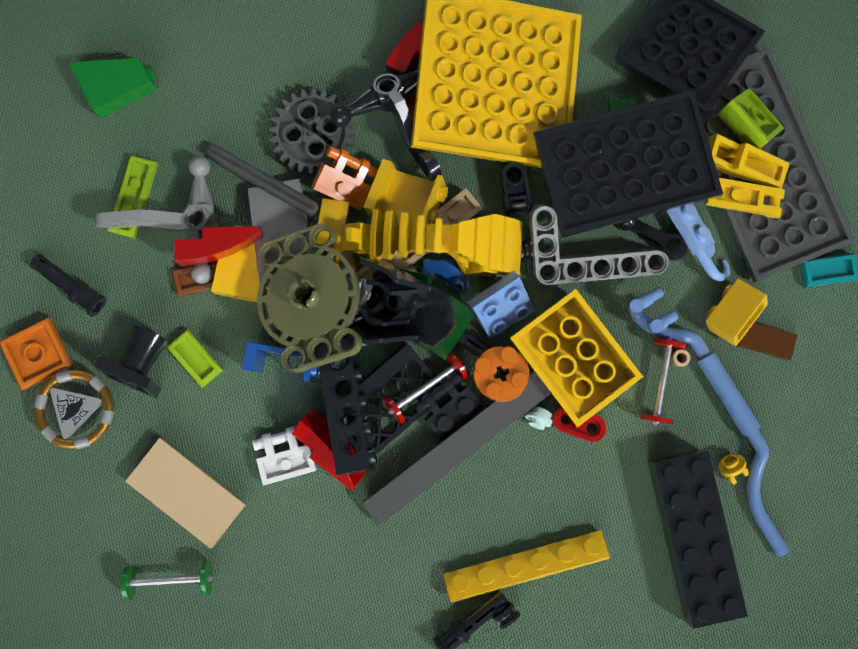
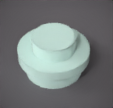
M533 407L530 412L526 413L525 417L529 420L530 426L541 430L545 427H551L552 414L549 411L540 407Z

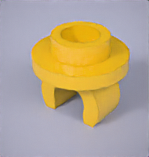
M727 455L719 463L720 473L734 485L737 483L735 480L736 475L740 473L744 476L749 475L746 461L742 455Z

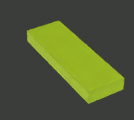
M133 155L130 156L113 212L145 210L158 168L157 162ZM139 226L108 228L107 231L136 239Z

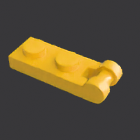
M719 178L723 195L706 200L705 202L707 206L754 213L769 218H780L782 214L780 201L784 199L785 190ZM764 197L769 198V205L763 204Z

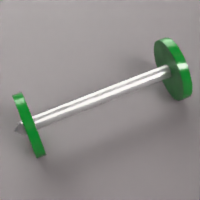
M209 561L202 563L200 575L136 579L134 568L126 566L121 577L122 596L124 600H132L136 586L200 582L203 595H210L214 578L212 576L211 563Z

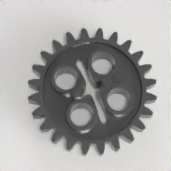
M315 88L312 89L311 95L308 96L305 90L302 89L300 98L292 93L293 101L291 103L283 99L282 102L285 108H275L279 118L271 117V121L276 127L269 128L270 133L276 135L270 139L272 145H278L274 148V152L276 155L282 154L280 157L281 162L289 161L288 167L290 170H293L298 165L300 174H303L307 168L311 176L314 175L315 169H320L322 163L332 167L334 159L326 156L329 146L347 150L346 147L355 146L354 141L349 138L356 136V131L349 129L355 126V122L352 119L347 126L338 127L333 133L324 131L325 127L332 123L330 119L331 111L336 106H345V102L341 101L336 104L337 97L335 94L328 99L326 90H323L321 95L317 96ZM307 110L315 111V115L310 119L302 117L303 113ZM295 119L298 120L299 122H301L305 127H307V128H308L309 130H311V131H314L315 129H317L318 134H319L322 138H325L326 140L332 141L333 144H332V145H329V144L325 143V141H324L322 138H320L319 136H317L316 134H313V133H312V134L309 136L308 131L306 130V128H304L303 126H300V125H298V124H296V123H293V120H295ZM292 132L301 133L297 141L288 140ZM316 145L324 147L323 152L319 155H312L310 153L311 149Z

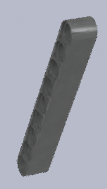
M531 372L527 386L520 396L507 402H498L496 400L371 495L362 505L379 526L550 395L551 392L536 372Z

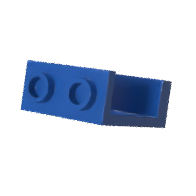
M247 342L242 370L263 373L266 352L282 355L285 348ZM299 351L291 355V357L302 358ZM319 367L304 371L303 381L315 382L316 377L320 378Z

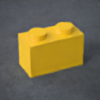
M739 278L733 285L730 284L726 287L722 294L723 299L717 306H712L706 315L708 330L735 347L768 305L767 294Z

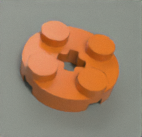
M493 347L485 351L475 364L474 379L476 386L484 396L498 402L511 401L520 396L527 386L529 378L528 364L525 358L512 347ZM496 368L508 369L509 374L506 375V381L502 382L500 378H494V374L497 373Z

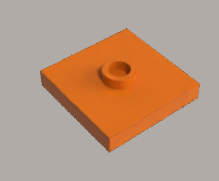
M46 318L0 341L2 350L21 390H26L74 366L52 318Z

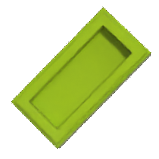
M188 329L167 346L170 352L202 388L224 370Z

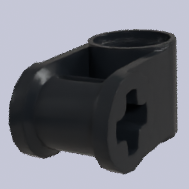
M518 162L508 163L500 175L505 216H510V213L527 211L529 213L532 209V198L525 167ZM514 170L518 172L520 180L511 182L507 179L506 173Z

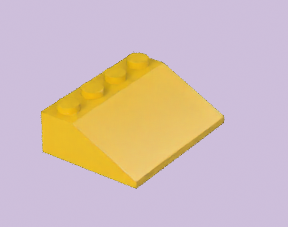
M577 289L573 290L510 338L576 427H579L643 378L642 374Z

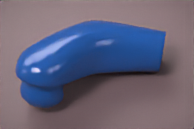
M424 258V268L428 269L430 273L443 276L455 292L462 293L467 290L469 286L468 278L454 262L445 258Z

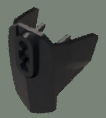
M360 258L359 263L376 269L372 279L366 280V284L373 286L370 299L367 300L369 309L359 310L358 314L362 316V319L348 327L361 336L362 344L372 345L418 340L430 346H437L448 337L456 327L455 313L449 296L415 276L395 268L390 263L377 259ZM351 334L343 337L354 341V337Z

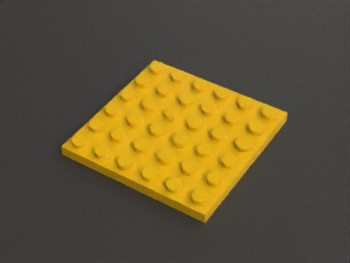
M425 0L411 148L506 163L518 162L525 166L542 168L533 132L573 122L582 15L509 0Z

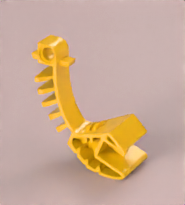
M373 209L371 225L362 222L343 224L341 251L354 254H370V259L380 260L382 255L384 260H392L396 252H399L398 257L407 258L409 252H416V255L423 256L425 252L447 253L456 260L463 274L467 276L492 277L493 273L509 275L514 271L520 276L523 222L514 218L504 217L503 215L492 214L452 225L442 224L443 219L436 218V224H427L426 216L418 215L417 224H412L409 213L401 212L400 224H398L394 211H386L384 220L381 210Z

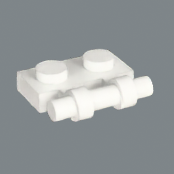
M294 426L286 428V431L273 435L271 433L263 434L262 438L252 441L255 451L265 448L266 452L265 457L256 459L263 486L317 470L315 462L309 458L312 450L306 445L300 447L298 439L292 435L295 429ZM285 442L289 443L290 450L276 453L275 445Z

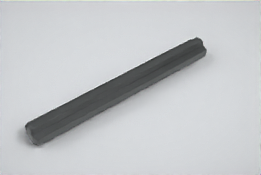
M211 144L206 150V155H208L209 159L309 217L314 216L318 211L319 206L314 200L220 146Z

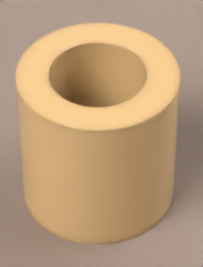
M681 349L671 353L670 363L675 367L686 366L690 362V354L686 350ZM678 354L683 358L681 363L677 360Z

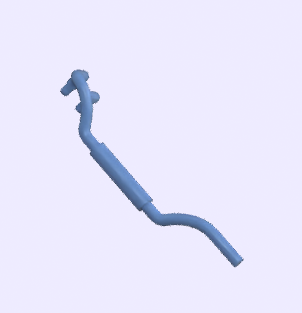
M656 287L648 293H643L628 303L627 309L633 321L643 330L662 339L671 337L673 341L688 343L692 346L699 358L697 363L742 436H747L753 445L755 455L750 465L746 486L749 508L777 557L786 555L790 550L768 516L761 500V478L769 458V447L759 431L761 427L715 351L711 352L701 336L691 330L668 327L669 324L678 319L675 311H670L654 320L643 312V309L652 305L654 301L664 295L663 290L660 287Z

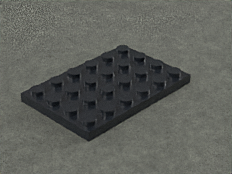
M694 89L533 132L551 204L556 212L557 226L561 238L723 195Z

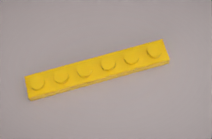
M600 530L444 573L443 576L449 599L452 603L607 560L610 558Z

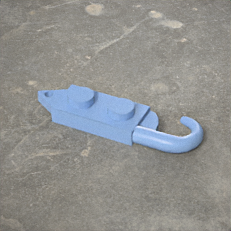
M690 204L667 210L692 254L697 256L706 273L716 281L727 280L730 276L729 264L726 260H722L723 273H721L711 260L715 253L714 243L716 242L711 236L710 230L705 226L697 213L696 207Z

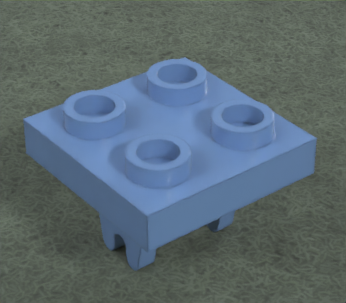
M515 271L503 279L499 276L495 279L497 283L481 293L475 292L473 294L474 298L468 301L490 340L535 311L523 283Z

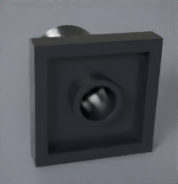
M133 326L129 342L119 364L99 357L94 367L107 378L157 399L161 388L147 376L169 342L152 331L139 326Z

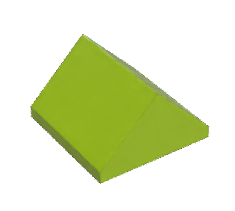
M750 88L730 101L717 114L742 144L748 143L758 149L762 148L784 129L782 124Z

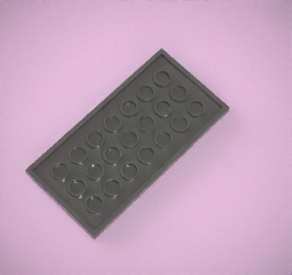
M770 47L749 55L706 115H701L707 137L719 134L738 144H742L717 114L730 101L750 88L784 127L781 132L760 148L790 163L782 186L785 194L784 199L780 201V208H782L781 217L769 218L764 215L722 208L753 282L855 242ZM717 171L719 178L753 183ZM764 197V205H769V198Z

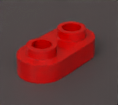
M561 406L552 415L554 427L560 432L589 442H597L606 433L604 420L595 414L579 427H576L571 419L568 424L561 422V416L567 414ZM589 423L595 425L593 433H589L586 429Z

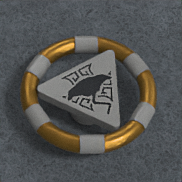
M78 369L66 370L49 378L40 388L34 403V418L41 434L50 443L65 449H81L97 442L109 429L114 415L113 397L107 385L93 373ZM73 379L83 380L98 391L101 398L54 387ZM50 393L62 437L46 421L45 407ZM103 403L104 409L98 427L89 435L68 439Z

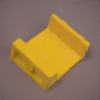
M382 159L363 207L371 218L373 209H380L384 220L386 211H394L398 224H400L401 212L409 213L412 224H417L418 215H425L427 224H436V218L439 216L437 210L440 202L444 203L447 197L448 187H446L444 178L441 175H437L435 182H431L421 177L396 171L392 161Z

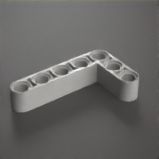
M545 204L535 205L529 212L530 238L533 246L532 269L535 277L545 285L658 275L666 271L669 260L667 255L651 247L559 256L556 212ZM542 210H547L549 213L548 221L545 224H538L536 221L537 214ZM545 237L550 238L551 246L549 249L540 251L538 248L539 241ZM657 254L659 258L657 265L649 267V258ZM631 257L632 265L630 268L622 270L621 262L623 259ZM601 259L605 260L604 270L595 272V263ZM572 262H578V272L569 275L567 273L568 265ZM547 264L552 265L553 271L551 275L541 277V268Z

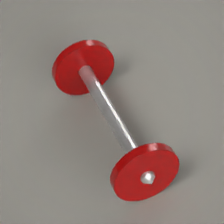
M671 337L668 339L654 338L652 344L665 347L654 415L640 414V419L652 421L654 426H657L659 423L673 425L672 419L660 416L672 348L685 349L686 344L673 341Z
M450 352L446 358L449 364L448 368L396 404L387 394L383 396L382 399L388 408V414H392L402 424L405 422V418L399 409L437 384L444 377H447L452 372H457L462 380L468 378L462 361L454 353Z

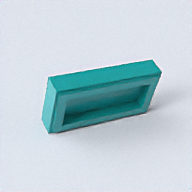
M855 253L811 259L800 264L804 288L858 280V265Z

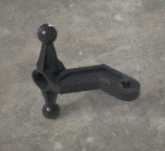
M418 71L399 76L390 73L382 74L374 80L370 89L350 106H336L331 111L330 119L337 127L347 126L353 116L377 110L391 112L409 153L426 177L432 182L436 180L437 175L442 176L440 166L430 150L411 148L413 119L405 99L417 89Z

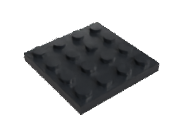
M657 0L615 55L614 61L670 96L694 89L700 114L705 116L763 37L765 30L714 0Z

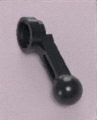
M637 218L617 223L619 229L623 231L632 230L657 243L660 246V250L667 255L670 261H678L687 253L688 246L680 234L664 233ZM671 240H678L682 244V248L677 253H671L666 249L667 243Z

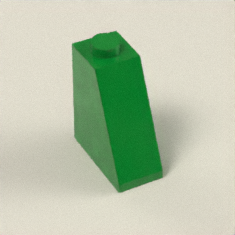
M139 58L80 61L69 64L92 110L101 118L158 90L154 83L157 77L149 64L145 66Z

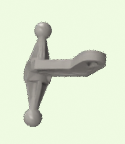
M200 156L194 157L190 161L189 170L194 175V181L187 208L183 213L144 209L103 212L96 214V226L101 228L148 226L187 229L189 239H203L202 228L218 227L219 223L218 216L214 212L213 202L205 178L211 168L209 161ZM203 215V221L198 225V219ZM207 263L194 265L191 269L192 279L197 283L204 284L212 278V268Z

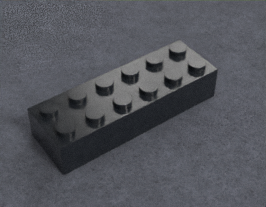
M698 449L648 460V467L685 622L695 629L748 617L709 451Z

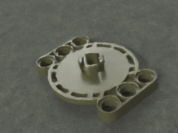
M324 223L268 241L260 247L258 252L259 260L269 267L259 285L257 296L258 314L262 325L269 335L279 343L287 346L282 352L281 363L287 370L295 373L353 356L362 347L361 336L356 331L348 328L358 310L360 299L359 280L348 260L332 249L336 245L337 234ZM322 231H328L329 239L327 242L318 244V234ZM300 239L303 240V249L298 253H293V243ZM271 249H278L276 260L268 262L267 253ZM336 257L346 266L344 269L336 264ZM350 276H351L352 282H353V290H352V285H351V282H350V279H349ZM269 279H271V281H270V283H269V286H268V289H267V295L265 296V290H266L267 284H268V282H269ZM314 288L316 291H312L311 297L306 301L308 306L306 307L302 304V296L305 291ZM264 303L267 305L269 318H266ZM275 325L282 332L281 337L273 331L271 326ZM351 334L354 337V344L351 348L345 350L341 346V341L344 336ZM321 343H326L328 347L327 354L322 358H317L315 355L316 347ZM299 351L302 356L299 365L292 367L289 363V358L292 353Z

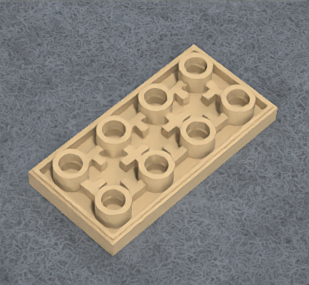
M163 438L157 440L125 481L210 549L216 545L246 506L244 501Z

